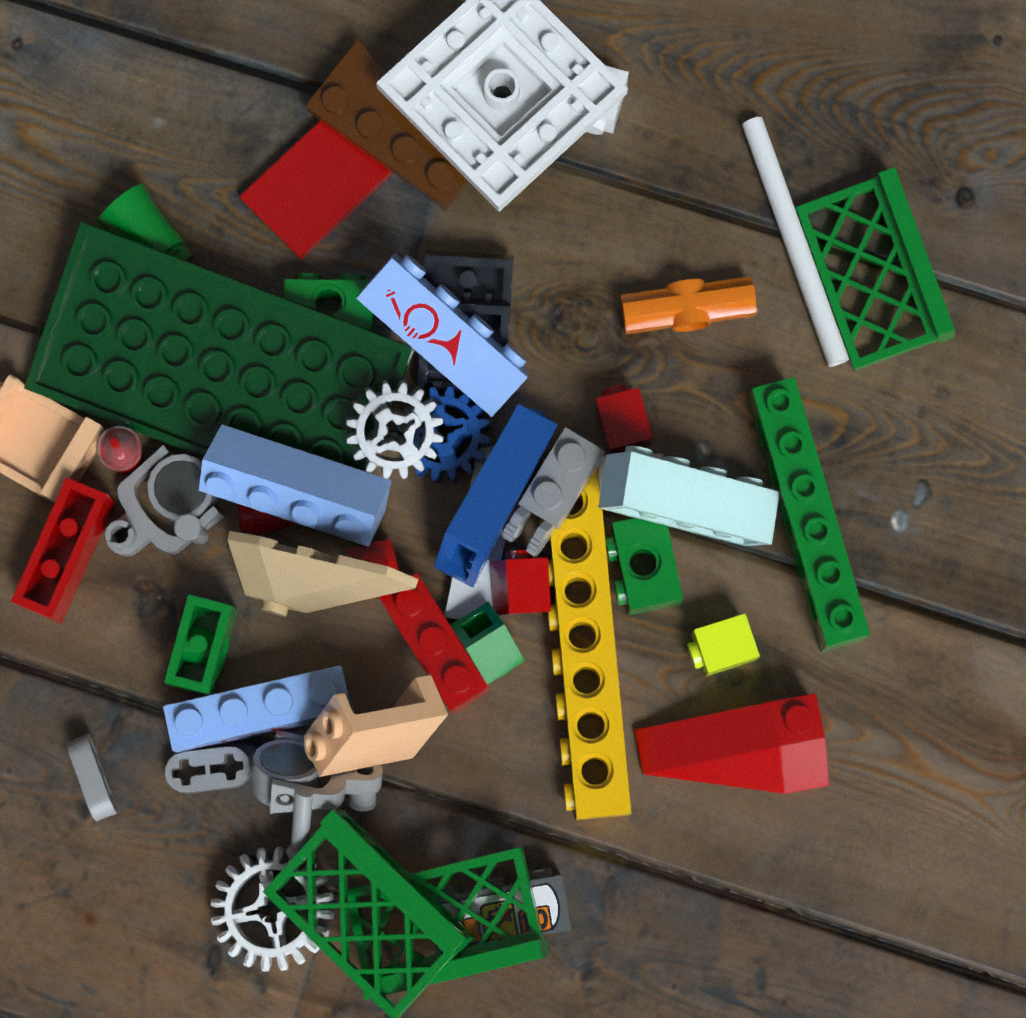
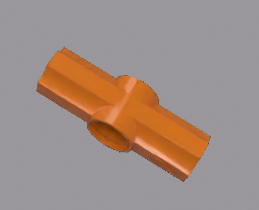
M751 276L705 283L702 279H686L670 283L665 287L666 289L620 295L625 334L672 328L675 332L694 331L710 326L711 322L749 318L757 314L756 294Z

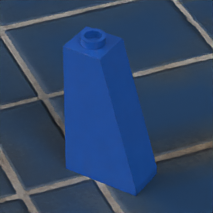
M520 404L517 405L447 528L434 568L474 588L552 442L558 424L552 422L545 413L533 408L528 409Z

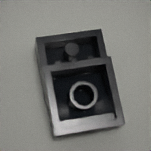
M427 250L424 259V269L426 270L424 278L435 288L442 284L460 300L457 307L469 318L473 314L482 318L494 331L490 336L503 348L507 343L509 344L514 255ZM419 354V387L428 390L435 387L436 390L446 391L448 386H450L455 391H461Z

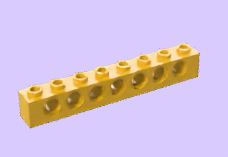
M598 466L578 497L582 502L581 510L574 515H567L559 529L555 528L547 541L550 542L552 559L548 560L549 584L554 586L556 604H551V612H548L550 631L558 630L560 648L552 649L554 676L563 675L564 693L556 694L558 721L567 720L568 738L560 739L562 766L571 765L572 783L564 784L566 811L575 810L576 820L631 815L603 511L598 508L600 499ZM569 538H577L583 541L587 551L579 559H569L562 553L561 545ZM573 582H582L589 587L591 596L582 604L572 603L565 595L567 586ZM577 626L590 628L595 635L594 643L585 649L575 647L569 639L571 630ZM589 670L595 673L599 679L597 690L589 694L579 692L573 684V678L578 672ZM585 715H595L603 723V733L595 739H587L579 733L577 728L578 721ZM593 759L603 762L608 771L607 779L597 785L586 782L581 772L582 766L587 761Z

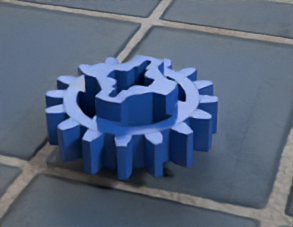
M448 386L445 396H439L435 387H432L429 393L430 399L433 398L437 406L430 412V415H441L443 418V423L433 428L440 433L441 428L447 427L450 434L447 436L448 442L443 444L432 442L430 445L439 456L441 463L422 457L421 461L424 470L420 472L416 469L415 473L422 479L430 471L435 484L440 483L443 474H448L454 484L458 483L457 472L464 470L470 477L474 474L473 468L470 465L474 460L479 463H485L486 458L480 451V448L492 447V441L489 437L482 435V433L492 429V426L487 419L478 420L485 411L479 405H474L470 408L472 399L465 393L457 399L454 388ZM446 408L458 410L467 416L468 419L465 420L464 417L455 419L447 413ZM396 424L395 429L397 432L403 434L400 428L402 424ZM424 426L415 429L413 442L416 447L422 439ZM471 442L467 451L458 458V453L463 445Z

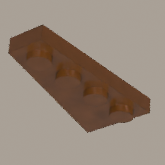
M357 39L305 106L307 112L446 211L469 181L377 89L376 83L387 72L360 40Z

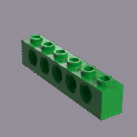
M792 377L752 388L747 400L773 489L779 492L778 507L820 652L864 641L871 634L796 379Z

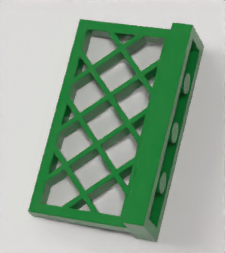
M895 167L879 172V176L796 207L854 371L937 341L939 344L955 338L952 320ZM874 191L879 207L872 221L849 212L857 196ZM847 200L844 208L836 206V204ZM828 209L839 214L840 217L831 235L827 236L812 228L808 214ZM882 214L887 228L877 224ZM846 218L868 227L858 249L836 240ZM874 230L892 239L894 247L887 261L864 252ZM817 239L826 242L822 253ZM832 246L855 255L845 277L828 270L825 260ZM896 255H898L902 269L892 265ZM860 258L883 268L873 290L850 280ZM888 271L905 277L909 287L902 302L879 293ZM831 279L841 283L837 293ZM847 286L869 295L860 317L843 311L839 301ZM911 295L913 296L917 309H914L907 305ZM875 298L898 308L888 330L865 321ZM903 311L921 319L926 332L925 335L907 340L893 333ZM846 319L856 323L852 333H850ZM862 326L885 336L877 352L859 358L854 341ZM890 339L900 343L886 348Z
M332 809L320 822L322 826L266 887L263 893L390 1018H400L458 952L463 951L475 936L344 810ZM325 839L338 849L339 870L315 871V850ZM347 859H348L357 869H349V870H347ZM307 860V871L297 872ZM363 874L371 881L372 902L348 903L347 875ZM339 875L340 903L316 904V876ZM307 876L308 904L292 905L279 891L291 877ZM380 891L390 901H380ZM396 906L404 913L405 934L381 935L380 907ZM372 907L373 935L349 936L348 908ZM340 908L341 936L325 937L317 929L316 909ZM308 909V919L298 910ZM413 923H414L423 933H415V934H413ZM430 938L443 951L442 955L432 966L414 967L413 939ZM405 939L406 967L382 968L381 940ZM373 940L374 968L358 969L350 961L349 941ZM331 942H341V952ZM425 972L415 984L414 973ZM406 973L407 994L396 1006L383 994L382 974ZM364 974H374V984Z
M523 847L411 874L421 885L433 892L432 896L438 900L439 897H442L459 908L460 912L456 919L460 923L468 914L488 927L479 944L467 946L463 951H459L430 985L551 956L547 938L543 936ZM514 859L518 879L510 892L507 893L487 879L497 863ZM487 866L481 876L471 870ZM463 872L478 881L465 904L443 891L454 873ZM443 876L438 886L428 881L429 879ZM371 884L348 889V903L359 902V896L371 894ZM483 886L505 899L492 921L470 908ZM519 889H521L523 902L515 898ZM380 891V897L383 898V899L386 900V901H390V900ZM511 903L526 912L530 932L513 936L498 926ZM387 906L381 916V935L390 934L383 928L396 906ZM361 907L348 908L354 936L367 935L365 926L372 930L371 935H373L372 922L362 916ZM415 924L413 926V934L418 933L420 930ZM494 931L504 937L503 939L488 942ZM399 939L387 940L400 949L391 964L382 968L406 967V962L400 963L406 953L405 941L402 942ZM373 940L356 941L361 968H374L370 952ZM438 947L434 955L425 957L414 950V967L432 966L442 955L443 951ZM425 972L414 973L415 984ZM406 973L382 974L383 994L389 995L406 991ZM364 974L374 984V974ZM362 990L363 996H364V1000L371 999V998Z

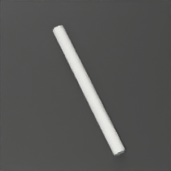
M755 117L749 119L742 124L828 367L842 364L848 361L849 357L763 118Z

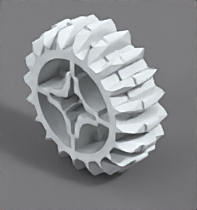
M258 848L256 854L257 864H253L251 858L247 854H243L240 856V862L245 869L243 872L240 873L237 868L231 865L225 869L226 873L234 879L231 885L223 881H217L215 887L220 891L227 892L225 900L219 898L212 899L211 906L215 908L224 907V916H215L211 919L212 925L227 924L228 930L220 933L217 939L220 943L226 942L231 938L235 939L236 943L228 951L231 957L237 956L243 949L248 951L244 958V966L251 967L258 955L262 956L261 970L269 971L272 966V957H277L278 966L283 971L289 968L288 954L292 953L294 960L298 964H303L306 962V958L300 949L305 945L313 953H317L320 948L303 931L294 941L287 944L285 934H287L286 921L288 917L282 911L277 913V921L275 923L269 921L270 916L264 917L263 914L251 915V912L262 910V907L267 906L269 903L268 897L263 891L274 880L272 870L282 871L288 864L284 862V848H275L273 861H269L265 848ZM307 864L303 867L302 870L298 869L297 872L307 871ZM259 874V897L253 905L237 909L238 897L243 887L249 880ZM307 876L295 877L304 887L307 895L284 897L290 903H295V905L308 904ZM326 876L316 878V904L334 900L333 893L319 895L317 888L328 882ZM316 909L317 929L325 937H328L330 930L319 926L320 918L334 919L335 913L330 910L321 911V909ZM254 920L262 922L266 926L269 937H271L273 948L264 947L253 942L245 935L239 923Z

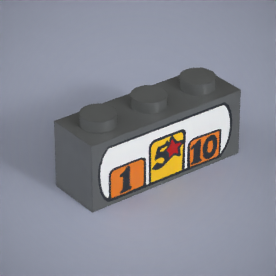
M551 868L529 871L543 935L572 930L562 875L552 876ZM506 876L487 879L507 893L510 892L514 885H507ZM461 884L448 886L443 890L464 904L471 892L463 893ZM483 886L470 908L492 921L505 899ZM519 889L515 898L523 902L521 889ZM439 897L438 901L456 918L460 909ZM511 903L498 926L513 936L530 932L526 912ZM466 914L461 923L475 936L468 946L477 945L488 927ZM494 931L488 942L503 939L504 937ZM434 943V949L436 952L438 946Z

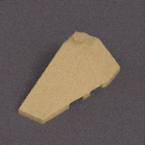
M230 531L227 539L245 595L261 601V610L283 617L287 616L288 610L310 613L414 589L418 582L417 578L388 566L342 555L334 557L299 545L296 549L278 544V541L270 538Z

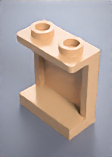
M10 374L5 382L0 381V473L54 504L66 477L80 482L98 452L102 439L108 432L102 425L88 417L83 418L47 397L24 389L25 384Z
M432 676L415 678L392 708L368 713L354 714L345 693L334 694L304 735L305 753L308 759L313 761L318 776L323 777L414 758L448 715Z

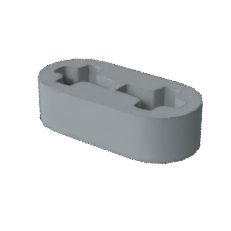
M87 733L67 741L70 759L94 820L97 822L117 814V803L91 735Z
M237 747L186 751L175 754L169 759L165 767V777L171 788L181 793L190 794L232 789L244 785L249 780L253 765L246 752ZM233 755L235 761L243 762V770L236 772V779L229 780V776L226 773H213L212 766L226 764L227 756ZM188 760L189 765L195 768L205 767L206 774L192 776L190 785L185 786L183 779L175 778V770L182 769V761Z

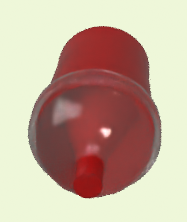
M114 426L105 430L100 435L96 445V452L101 463L108 469L123 475H130L144 463V451L138 435L130 428Z

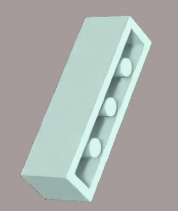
M626 446L623 453L606 455L598 505L599 509L743 546L772 545L779 492L763 488L762 480L752 477H737L734 480L726 477V470L715 467H700V470L690 468V461L684 458L666 456L663 457V460L652 457V450L638 446Z

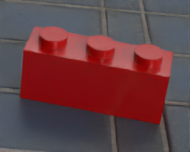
M66 477L11 599L12 603L62 625L116 504L108 494Z
M416 572L412 575V577L418 579L416 588L379 596V599L426 675L432 676L442 701L451 715H454L489 693L490 690Z

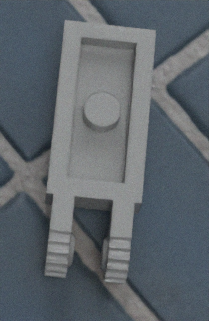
M565 427L520 500V507L513 514L505 528L503 538L513 542L520 536L530 516L534 514L544 521L530 538L526 552L533 556L539 555L555 528L559 529L602 460L605 451Z

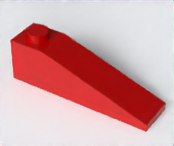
M816 693L634 730L643 775L754 789L778 794H788L829 786L826 742Z

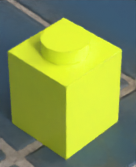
M746 613L695 629L691 634L693 642L687 643L694 668L702 667L705 677L754 662L760 657Z

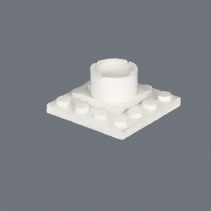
M466 0L376 83L377 89L498 212L617 104L628 91V88L540 0Z

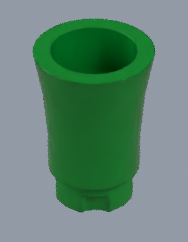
M143 183L130 188L120 195L98 218L97 224L103 229L190 262L194 258L189 249L184 246V239L163 215Z

